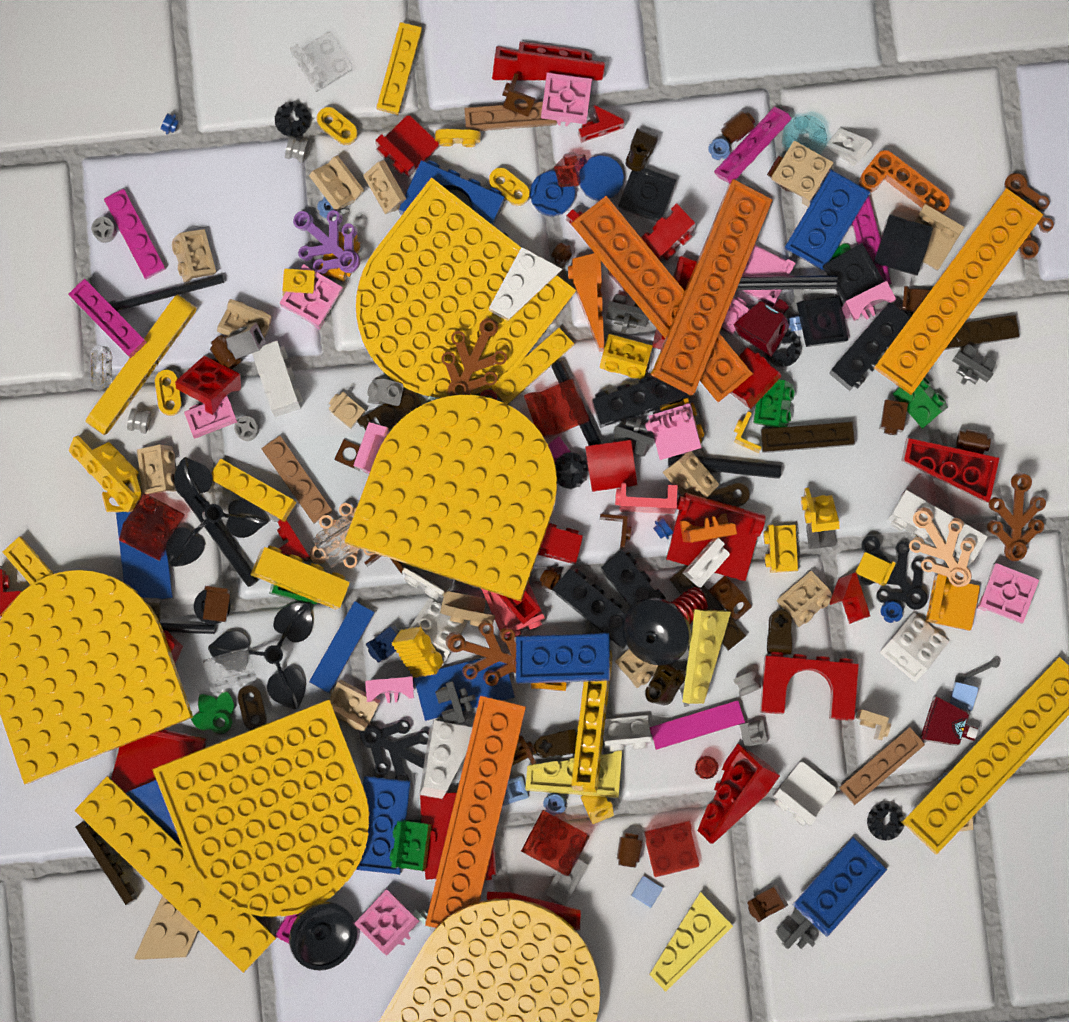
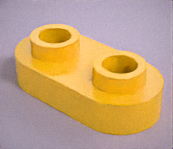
M325 107L318 112L317 123L323 131L341 145H351L357 139V129L353 123L331 107ZM327 117L333 119L330 124L324 122ZM344 131L350 132V136L344 138L342 136V133Z
M438 129L435 131V141L444 147H450L453 144H462L463 147H475L481 140V132L476 130Z
M496 168L490 173L489 184L491 188L501 191V195L514 206H522L529 200V189L522 181L504 168ZM498 178H503L505 182L503 184H498L496 180ZM521 192L522 197L515 198L514 193Z
M162 370L155 377L158 407L166 416L177 415L182 408L181 394L175 386V381L178 378L170 370ZM165 379L171 380L169 386L163 385ZM169 401H173L175 403L174 407L171 409L167 408V403Z

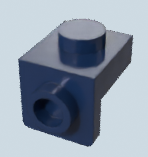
M395 625L390 626L376 638L366 643L370 656L378 663L396 653L392 642L399 633V630Z

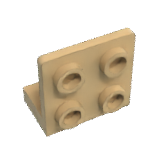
M793 141L774 172L772 181L801 196L802 204L809 207L830 170H833L834 162Z
M925 204L914 222L933 227L923 263L935 270H939L963 231L964 226Z

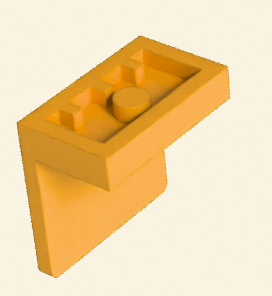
M937 574L934 576L925 622L970 631L973 625L980 586L968 583L966 586L957 587L952 585L949 579H946L947 576Z

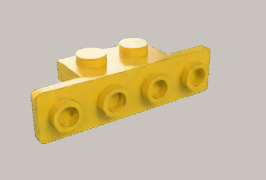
M78 435L73 437L69 448L71 455L116 500L118 505L126 512L132 511L137 496L125 484L128 483L131 475L138 476L139 472L110 442L92 450Z

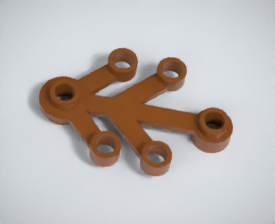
M1012 173L1006 178L1004 183L1005 189L1007 188L1023 200V196L1035 202V207L1039 211L1047 209L1050 203L1049 199L1046 196H1040L1027 187V179L1022 174ZM1012 182H1018L1019 188H1013ZM1044 200L1046 202V206L1041 207L1038 204V201ZM1043 216L1037 223L1040 231L1044 233L1050 232L1054 226L1050 218ZM1048 222L1050 224V228L1045 229L1042 223ZM1030 234L1019 248L1020 256L1026 260L1033 259L1039 251L1037 243L1031 240ZM1024 248H1030L1032 250V254H1026L1024 252Z
M486 318L480 323L479 330L481 334L470 356L464 342V333L456 331L452 334L451 341L456 345L464 370L459 377L454 365L455 355L451 352H445L442 355L441 361L446 366L451 379V383L448 386L449 396L470 395L471 390L485 385L492 386L496 383L497 376L494 372H487L482 378L469 381L473 372L495 364L502 365L507 360V355L503 351H497L493 356L479 360L489 337L494 336L498 330V324L494 319ZM486 323L493 325L492 331L488 332L485 330L484 326ZM456 334L462 335L463 339L461 342L454 341ZM497 354L504 356L503 362L496 361L495 357ZM446 355L452 356L453 361L451 363L444 361ZM489 374L494 376V382L492 383L486 381V376ZM461 385L464 388V392L457 394L455 392L456 386Z
M1021 472L1016 473L1011 478V486L1015 489L1013 515L1005 507L1002 499L993 497L989 501V508L992 511L998 512L1012 529L1010 537L1003 530L1001 522L991 520L987 524L988 532L996 535L1005 545L1004 554L1011 561L1023 559L1027 553L1026 545L1037 533H1041L1044 529L1043 521L1033 518L1038 511L1045 508L1046 501L1040 496L1032 497L1030 507L1023 513L1024 492L1031 488L1032 479L1029 475ZM1021 478V483L1017 485L1018 480ZM1040 500L1039 506L1036 507V502ZM998 501L999 505L995 508L994 505ZM1038 522V527L1034 529V525ZM1028 523L1029 529L1021 536L1022 528ZM997 524V529L993 531V526Z
M489 621L481 622L478 627L479 632L485 637L489 648L465 641V638L458 632L450 633L445 640L446 646L450 651L457 653L464 650L485 657L463 667L462 673L467 679H474L479 671L499 661L506 664L495 671L489 670L485 672L483 679L487 685L494 686L498 683L499 678L511 672L516 673L515 633L510 628H503L499 634L500 638L507 644L510 654L501 651L493 634L494 627ZM489 625V630L483 632V627ZM510 632V637L505 639L504 634ZM459 640L460 645L458 647H454V642ZM472 668L473 673L471 675H467V670ZM490 675L495 676L492 681H488Z

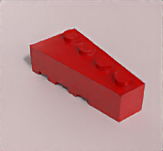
M677 203L671 208L672 214L668 218L661 217L652 228L653 232L651 234L647 232L641 237L660 262L663 259L668 261L675 255V249L680 244L684 246L693 238L691 234L694 231L695 222ZM608 270V274H609V275L613 278V280L625 291V289L621 286V284L616 280V278H615V277L611 274V272Z
M906 438L901 461L985 503H989L999 458Z
M549 523L538 555L576 565L583 536L579 535L580 531L566 528L565 531L558 529L557 525Z

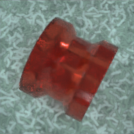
M703 756L695 763V773L701 779H711L718 772V763L711 756Z

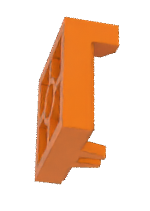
M726 513L720 514L717 519L712 517L713 523L709 524L708 518H705L704 527L691 525L687 521H680L683 542H696L737 534L734 523H728Z

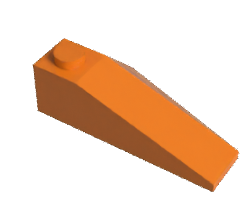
M593 253L572 259V265L568 266V279H573V287L576 290L578 300L598 351L603 352L601 260Z

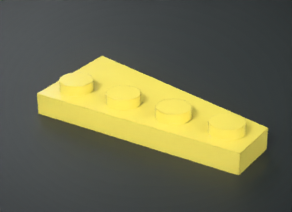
M724 610L694 611L682 702L704 704L731 612Z
M622 751L601 755L597 793L573 790L571 783L574 758L567 761H554L527 766L525 791L618 798Z
M701 892L649 973L665 992L733 927Z

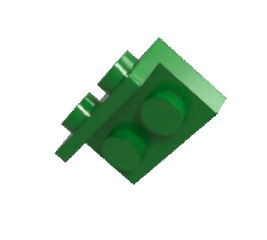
M778 380L756 403L753 423L780 428L788 427V423L791 421V401L795 396L793 384L786 380Z

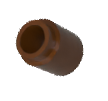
M740 111L724 124L721 132L729 143L738 142L755 129L753 125L755 120L749 112L744 113Z
M220 335L211 342L210 351L220 364L233 369L243 359H235L233 353L227 348L226 338L228 336L223 337Z
M971 429L959 430L956 448L984 454V451H989L991 438L987 437V432Z
M625 833L624 837H619L616 858L619 859L618 865L637 867V862H640L643 840L638 839L639 835Z

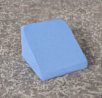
M955 682L950 704L957 708L972 711L978 687Z
M522 775L509 779L503 806L529 798L527 791H525L526 786Z
M643 876L631 896L651 908L663 888Z

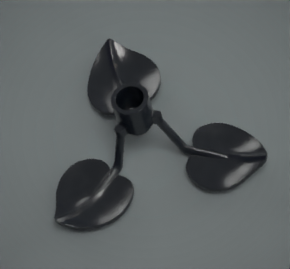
M184 457L176 468L174 476L175 489L186 500L192 499L197 495L198 499L205 505L202 510L204 521L192 533L185 527H178L167 535L165 540L168 564L174 567L188 565L200 557L204 549V542L195 535L208 523L218 522L222 517L228 518L226 527L233 536L238 538L249 537L268 523L264 512L245 499L232 501L228 505L229 514L224 513L219 505L210 504L209 501L202 497L201 493H205L211 488L213 482L212 474L205 465L187 457Z
M294 603L284 607L276 614L273 627L282 636L277 645L268 646L264 652L248 650L249 640L239 631H228L222 634L208 646V650L216 662L228 669L234 670L241 669L247 665V654L264 656L268 663L276 665L279 672L273 674L268 679L267 692L269 696L281 705L297 709L305 693L304 677L295 667H288L282 671L279 662L283 658L281 646L286 637L291 642H301L310 635L313 624L310 605L308 603Z

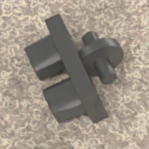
M615 294L612 302L609 301L606 319L615 320L614 324L622 325L621 332L626 333L627 327L636 328L637 325L646 327L648 317L636 303L634 306L625 305L627 298L623 295Z
M969 344L961 352H958L952 360L961 366L956 371L957 374L963 377L960 383L965 385L967 380L976 384L979 380L978 378L987 383L994 374L992 371L996 361L988 356L984 357L981 364L973 361L972 359L978 350Z
M638 416L636 422L627 420L625 426L633 428V432L615 426L613 442L627 441L628 439L637 441L633 453L645 457L649 447L653 446L655 439L638 434V431L648 432L646 426L641 424L642 417Z
M453 681L446 683V687L435 691L439 704L452 701L454 709L442 712L444 722L464 724L466 722L460 705L464 704L466 712L472 711L470 702L476 700L475 695L468 696L466 688L459 690L461 699H458Z
M796 909L790 915L799 924L794 931L783 923L775 933L786 949H789L800 936L802 939L796 944L800 949L807 943L813 947L816 943L812 940V937L817 931L811 928L807 933H804L812 923Z

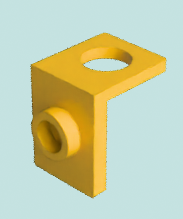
M284 269L282 295L284 296L286 292L313 294L315 271Z
M748 411L744 420L739 419L734 429V432L738 433L734 443L759 453L762 447L741 438L752 414Z
M131 475L127 487L137 496L133 509L130 512H133L137 501L141 498V489L136 475ZM102 492L106 512H126L121 506H114L109 502V499L113 497L108 492Z
M865 552L857 567L856 574L884 586L887 584L896 562L888 563Z
M581 796L582 803L592 825L614 816L612 803L608 802L606 797Z

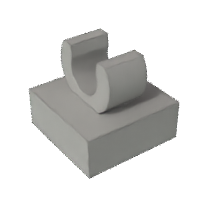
M763 720L739 725L744 747L767 743Z

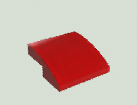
M631 440L585 446L592 492L621 488V483H626V487L638 485Z

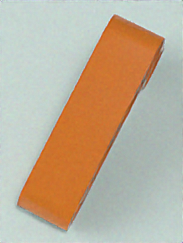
M880 151L866 167L859 179V186L871 193L877 190L885 180L921 208L926 204L944 214L950 205L949 197L890 151ZM886 159L890 166L882 167L879 165L878 160ZM899 172L905 173L908 180L900 181L896 174ZM871 176L875 179L876 183L869 185L865 182L864 178ZM921 186L925 189L926 194L918 195L914 188ZM930 193H931V194H932V197H931V198L929 199V201L927 202L926 200H927L928 196H929ZM940 201L942 203L941 206L936 208L934 206L935 203Z

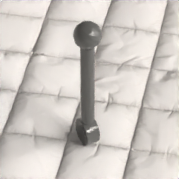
M993 659L991 663L963 676L957 675L955 682L963 683L965 679L989 668H997L1000 665V661Z

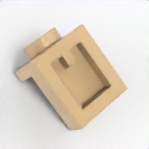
M344 391L340 395L337 393L329 402V405H331L329 411L350 429L366 412L349 398Z

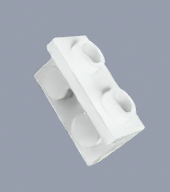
M713 538L683 571V574L697 587H702L730 555L723 548L725 544L719 538Z

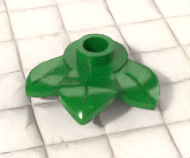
M223 691L216 699L210 695L200 694L198 697L200 713L195 714L191 718L193 724L200 730L211 729L217 734L228 732L232 727L230 715L234 710V702L231 695L227 691ZM219 718L225 720V724L222 727L217 726Z

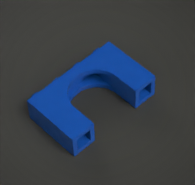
M421 160L405 194L406 200L400 205L399 214L402 215L432 177L447 190H457L465 194L469 198L473 210L494 226L505 202V197L501 195V191L491 187L488 190L481 187V183L469 178L467 181L460 178L461 175L454 170L448 169V171H444L439 168V164L427 160L426 163Z

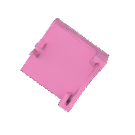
M547 73L541 118L556 120L558 125H561V122H566L565 126H568L570 122L586 124L592 79Z
M754 245L742 276H790L795 262L789 259L784 260ZM782 290L741 291L773 306Z
M304 264L300 268V270H312ZM315 271L313 294L286 292L280 301V305L282 308L305 319L316 328L321 329L325 322L324 319L342 292L343 287Z
M885 281L845 301L842 312L845 319L852 317L856 321L859 319L860 314H862L868 320L869 317L865 310L869 309L873 317L875 316L873 306L883 301L892 303L896 298L888 282Z
M368 423L353 466L367 474L370 473L378 450L389 433L387 427Z
M995 563L991 568L988 582L977 608L983 611H990L1022 624L1024 623L1039 579Z
M413 677L365 681L367 702H373L379 694H385L388 703H390L391 693H394L395 702L398 700L399 693L406 695L409 699L414 698L415 687Z
M386 889L354 924L387 956L398 944L405 945L402 941L405 937L408 940L411 939L408 933L419 920Z

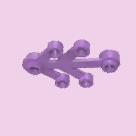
M332 210L327 214L329 237L314 224L313 217L309 213L300 211L293 218V224L296 228L310 232L323 244L314 247L302 246L298 251L301 259L309 261L313 256L332 253L337 257V259L327 261L317 259L313 264V269L319 274H325L329 269L340 268L345 273H352L360 265V257L354 252V237L357 235V228L350 223L342 227L344 250L340 248L339 224L342 222L343 217L336 210ZM337 215L336 220L332 221L333 216ZM352 228L351 233L347 234L348 229ZM308 250V255L304 257V252ZM323 263V268L319 270V265Z

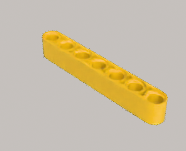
M178 294L171 300L145 336L144 340L147 343L135 355L129 358L91 410L85 421L87 424L103 435H106L112 429L197 310L196 306Z

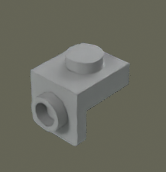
M387 379L372 380L367 391L369 396L368 403L375 405L386 403L399 406L403 384Z

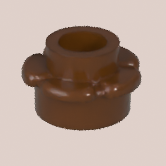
M564 243L558 244L551 254V257L555 259L554 262L557 264L566 263L572 256L571 246Z
M555 568L546 569L542 573L540 582H542L541 586L544 589L552 590L558 583L560 574L555 571Z

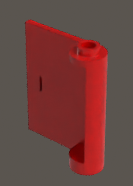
M689 493L679 496L677 501L679 512L666 560L689 566L712 540L683 542L680 521H687L691 525L704 527L705 518H708L709 524L713 523L712 517L717 519L720 514L726 513L728 523L735 524L737 534L718 537L725 544L723 548L730 555L714 573L746 581L756 540L763 531L766 516Z
M163 729L119 747L111 780L125 793L156 780L152 769L206 748L207 739Z
M445 793L442 799L420 795L422 823L431 824L425 880L437 878L457 793ZM495 843L493 844L485 880H492V875H497Z

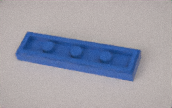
M354 601L309 683L330 694L375 612Z

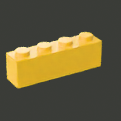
M273 546L264 547L260 550L251 572L252 576L334 610L341 607L350 582L344 580L345 576L336 572H332V574L324 572L322 566L311 563V565L302 563V558L292 554L289 557L283 555L280 549Z

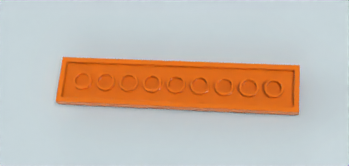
M732 179L728 185L652 370V376L691 396L695 393L771 205L772 199L735 179Z
M605 196L574 220L571 225L666 339L685 291L609 198ZM720 333L700 379V382L717 402H720L753 374Z
M480 696L425 926L437 928L445 919L458 910L480 902L526 706Z

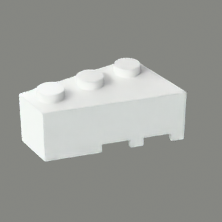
M521 247L488 311L509 321L562 269Z
M277 341L263 345L259 351L252 353L274 417L276 418L301 409L299 402H302L303 399L299 388L294 390L292 381L296 379L291 367L287 368L284 361L288 359L285 347H280Z
M433 721L429 729L419 795L443 798L466 756L472 727Z

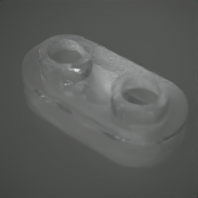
M96 345L90 354L91 386L96 391L105 392L113 382L112 353L107 346Z

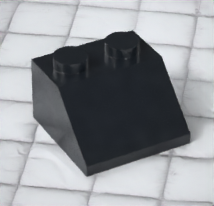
M889 214L873 263L918 276L933 227Z

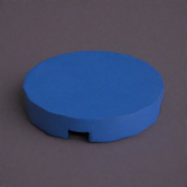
M599 155L591 157L584 162L579 172L578 181L580 188L587 197L600 201L605 196L611 199L618 195L623 186L624 175L617 161L608 156Z
M547 171L539 175L531 185L530 198L532 205L545 216L555 217L563 215L574 203L575 188L567 175L559 171Z

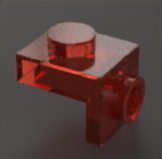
M567 153L554 166L560 187L579 186L581 184L578 171L587 163L585 154Z

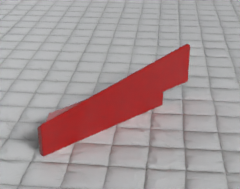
M520 41L518 51L496 46L492 79L512 80L514 73L519 74L517 80H546L547 73L601 81L603 79L605 63L593 61L592 54L586 50Z

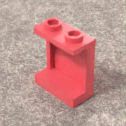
M621 483V488L616 489L615 505L620 506V512L675 514L678 485H668L666 499L627 497L626 483Z
M528 581L525 591L539 606ZM481 588L491 613L495 616L494 619L499 631L508 627L515 633L516 637L521 635L520 630L527 627L533 630L543 625L541 621L545 620V616L542 611H539L523 625L508 610L507 605L497 593ZM506 632V633L504 634V638H505V637H508V638H509L510 635H511V633H510V632Z

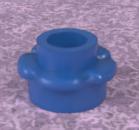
M167 113L160 130L166 132V135L170 132L175 133L179 124V120H176L177 115L174 114L173 116Z
M663 518L658 522L655 520L656 526L653 529L661 539L666 537L668 540L673 531Z
M887 601L881 607V615L884 616V620L888 623L898 622L903 617V607L900 603Z

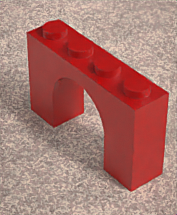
M772 652L770 656L764 657L759 713L783 715L785 713L786 689L791 677L801 671H814L822 675L830 687L829 719L853 721L855 718L859 664H854L853 659L839 658V662H832L830 657L816 656V660L807 659V655L793 654V658L784 657L783 653Z

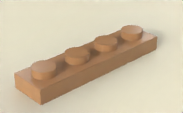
M543 102L533 103L528 117L505 109L503 105L464 108L466 130L491 131L556 126L557 121L541 118ZM527 103L515 104L519 108L527 107Z
M278 436L261 448L313 524L317 523L322 516L328 515L333 511L281 436Z
M909 727L842 784L839 789L853 805H856L925 744Z

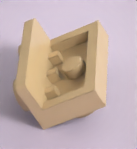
M230 299L227 310L217 327V332L228 336L233 330L256 322L265 338L270 329L272 316L262 310L249 307L243 302Z
M445 591L440 613L451 616L450 621L464 623V619L470 620V625L479 627V624L483 621H489L493 625L495 618L494 615L484 613L486 599Z
M341 679L337 682L329 699L337 719L347 722L353 729L365 731L381 702L377 698L373 702H367L365 692Z

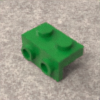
M926 377L923 378L912 395L902 388L893 393L899 402L908 403L907 412L922 429L948 408L944 397L930 387L931 383Z
M407 820L397 821V825L393 829L394 848L390 852L392 868H405L417 871L426 870L431 824Z

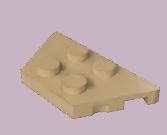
M162 895L134 959L187 957L199 930Z

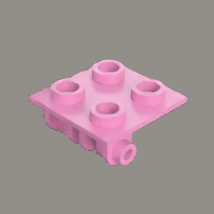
M690 403L649 416V421L645 425L647 431L653 432L660 460L702 448Z

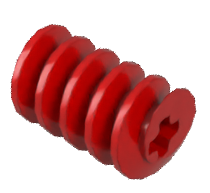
M695 587L689 588L671 602L682 611L689 625L693 623L695 610H707L708 608L704 593Z

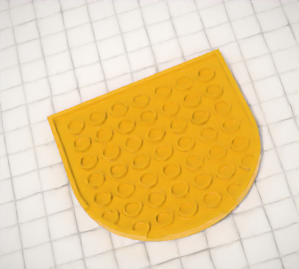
M431 177L368 259L357 289L356 318L362 341L369 355L390 379L402 383L404 388L415 393L434 398H443L449 396L448 386L451 383V379L446 366L441 361L442 355L445 352H451L455 355L454 365L459 377L464 370L456 345L451 341V336L454 332L461 331L464 333V342L470 356L481 334L479 330L480 323L486 318H492L497 322L498 330L494 336L489 337L479 360L493 356L497 351L505 352L507 360L502 365L495 364L473 372L469 381L482 378L487 372H494L497 376L496 383L498 381L501 382L521 363L576 290L556 275L509 321L488 311L521 247ZM486 323L484 328L490 332L493 330V325ZM460 334L454 336L455 342H461L463 339ZM497 354L495 359L497 362H503L504 356ZM446 355L444 361L451 363L453 358L451 355ZM491 374L487 375L486 381L488 383L494 382V376ZM458 385L455 387V392L462 394L464 388ZM485 385L471 390L470 395L480 393L494 385Z
M455 395L425 403L404 416L382 442L344 542L345 544L521 601L556 502V469L548 444L540 431L526 416L498 400L476 395Z
M72 570L55 573L27 587L0 619V716L24 784L32 783L193 718L161 624L151 606L144 601L135 589L125 582L110 575L94 571Z
M329 699L152 769L192 870L200 882L216 898L239 911L257 916L272 917L299 914L306 908L325 902L335 895L348 882L362 859L368 839L369 809L367 798Z
M516 899L481 901L458 910L445 919L431 933L379 1022H596L600 1005L598 972L594 959L581 936L570 924L554 912L537 904Z

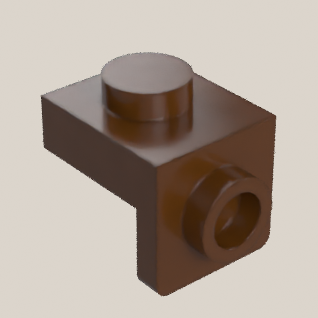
M884 400L881 423L879 424V429L884 430V434L897 435L898 432L904 431L908 403Z
M522 735L518 739L512 766L529 758L532 765L536 764L533 755L537 753L531 741L526 743Z
M777 885L747 901L751 916L756 918L758 922L788 906Z

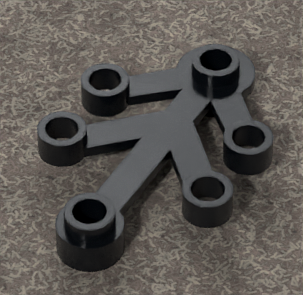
M867 536L863 539L861 549L864 553H869L891 563L880 550L878 538ZM901 541L895 547V551L898 554L897 569L894 566L887 584L898 585L904 593L880 589L876 593V599L880 603L887 601L905 602L910 609L919 610L926 605L928 596L925 590L921 588L923 569L916 570L914 563H922L923 560L915 559L910 565L911 570L914 572L911 586L906 580L907 554L910 548L907 542ZM867 542H872L874 544L873 550H868L866 548ZM899 545L906 546L907 550L905 553L899 551ZM861 576L862 584L869 586L875 583L873 581L866 582L864 577ZM880 592H885L887 594L886 600H881L879 598ZM916 594L920 597L918 603L912 601V595Z
M400 720L397 724L382 729L375 725H369L365 731H361L360 739L364 746L371 748L377 774L385 775L389 771L388 764L383 761L380 749L382 747L389 751L396 773L395 779L398 780L400 775H405L407 777L406 781H409V776L404 771L400 757L423 768L425 759L405 748L418 744L426 745L427 741L421 742L419 737L423 733L429 735V732L423 730L418 735L396 742L385 739V737L398 732L406 734L410 731V723L406 720ZM401 723H406L408 725L406 731H401L399 729V725ZM371 732L376 734L374 741L368 740V734ZM379 764L386 766L385 772H378L377 767Z

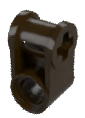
M639 128L636 129L625 161L626 166L630 170L641 171L645 168L650 155L653 153L658 136Z
M784 610L775 611L769 617L767 654L779 652L784 655H791L792 619L790 614ZM779 614L786 621L784 624H781V627L774 621L775 618L779 617Z
M672 663L658 665L653 678L646 687V699L651 703L663 706L671 704L680 686L685 681L686 671L677 669Z
M576 729L561 731L538 738L534 743L536 755L541 758L575 754ZM543 741L551 746L547 753L544 752V749H539Z

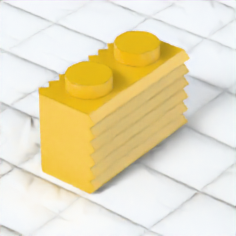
M421 626L400 630L392 642L394 650H396V653H399V657L403 660V664L408 667V671H410L413 678L436 675L444 663L441 654L436 651L430 637L425 634Z

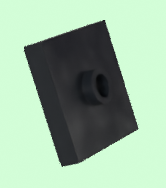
M646 168L641 171H631L618 208L657 222L665 213L677 180Z
M862 243L822 266L827 275L838 276L839 286L835 290L843 304L845 301L884 282Z
M839 296L804 300L796 303L806 347L849 341Z

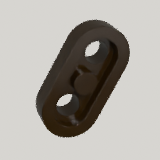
M735 482L715 489L706 498L712 500L717 497L721 503L739 507L748 501L750 493L747 486ZM740 490V497L734 498L733 492Z
M252 685L242 687L238 692L237 698L245 727L252 730L267 723V716L261 692ZM253 693L254 699L250 702L247 701L246 695ZM255 715L260 718L257 724H253L251 721Z

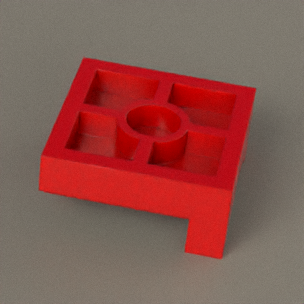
M747 347L739 355V358L753 374L730 394L751 409L782 376L763 356L761 357L759 353L756 354Z
M203 356L175 381V386L177 390L204 403L205 412L213 415L226 395L233 391L241 390V378L239 373Z

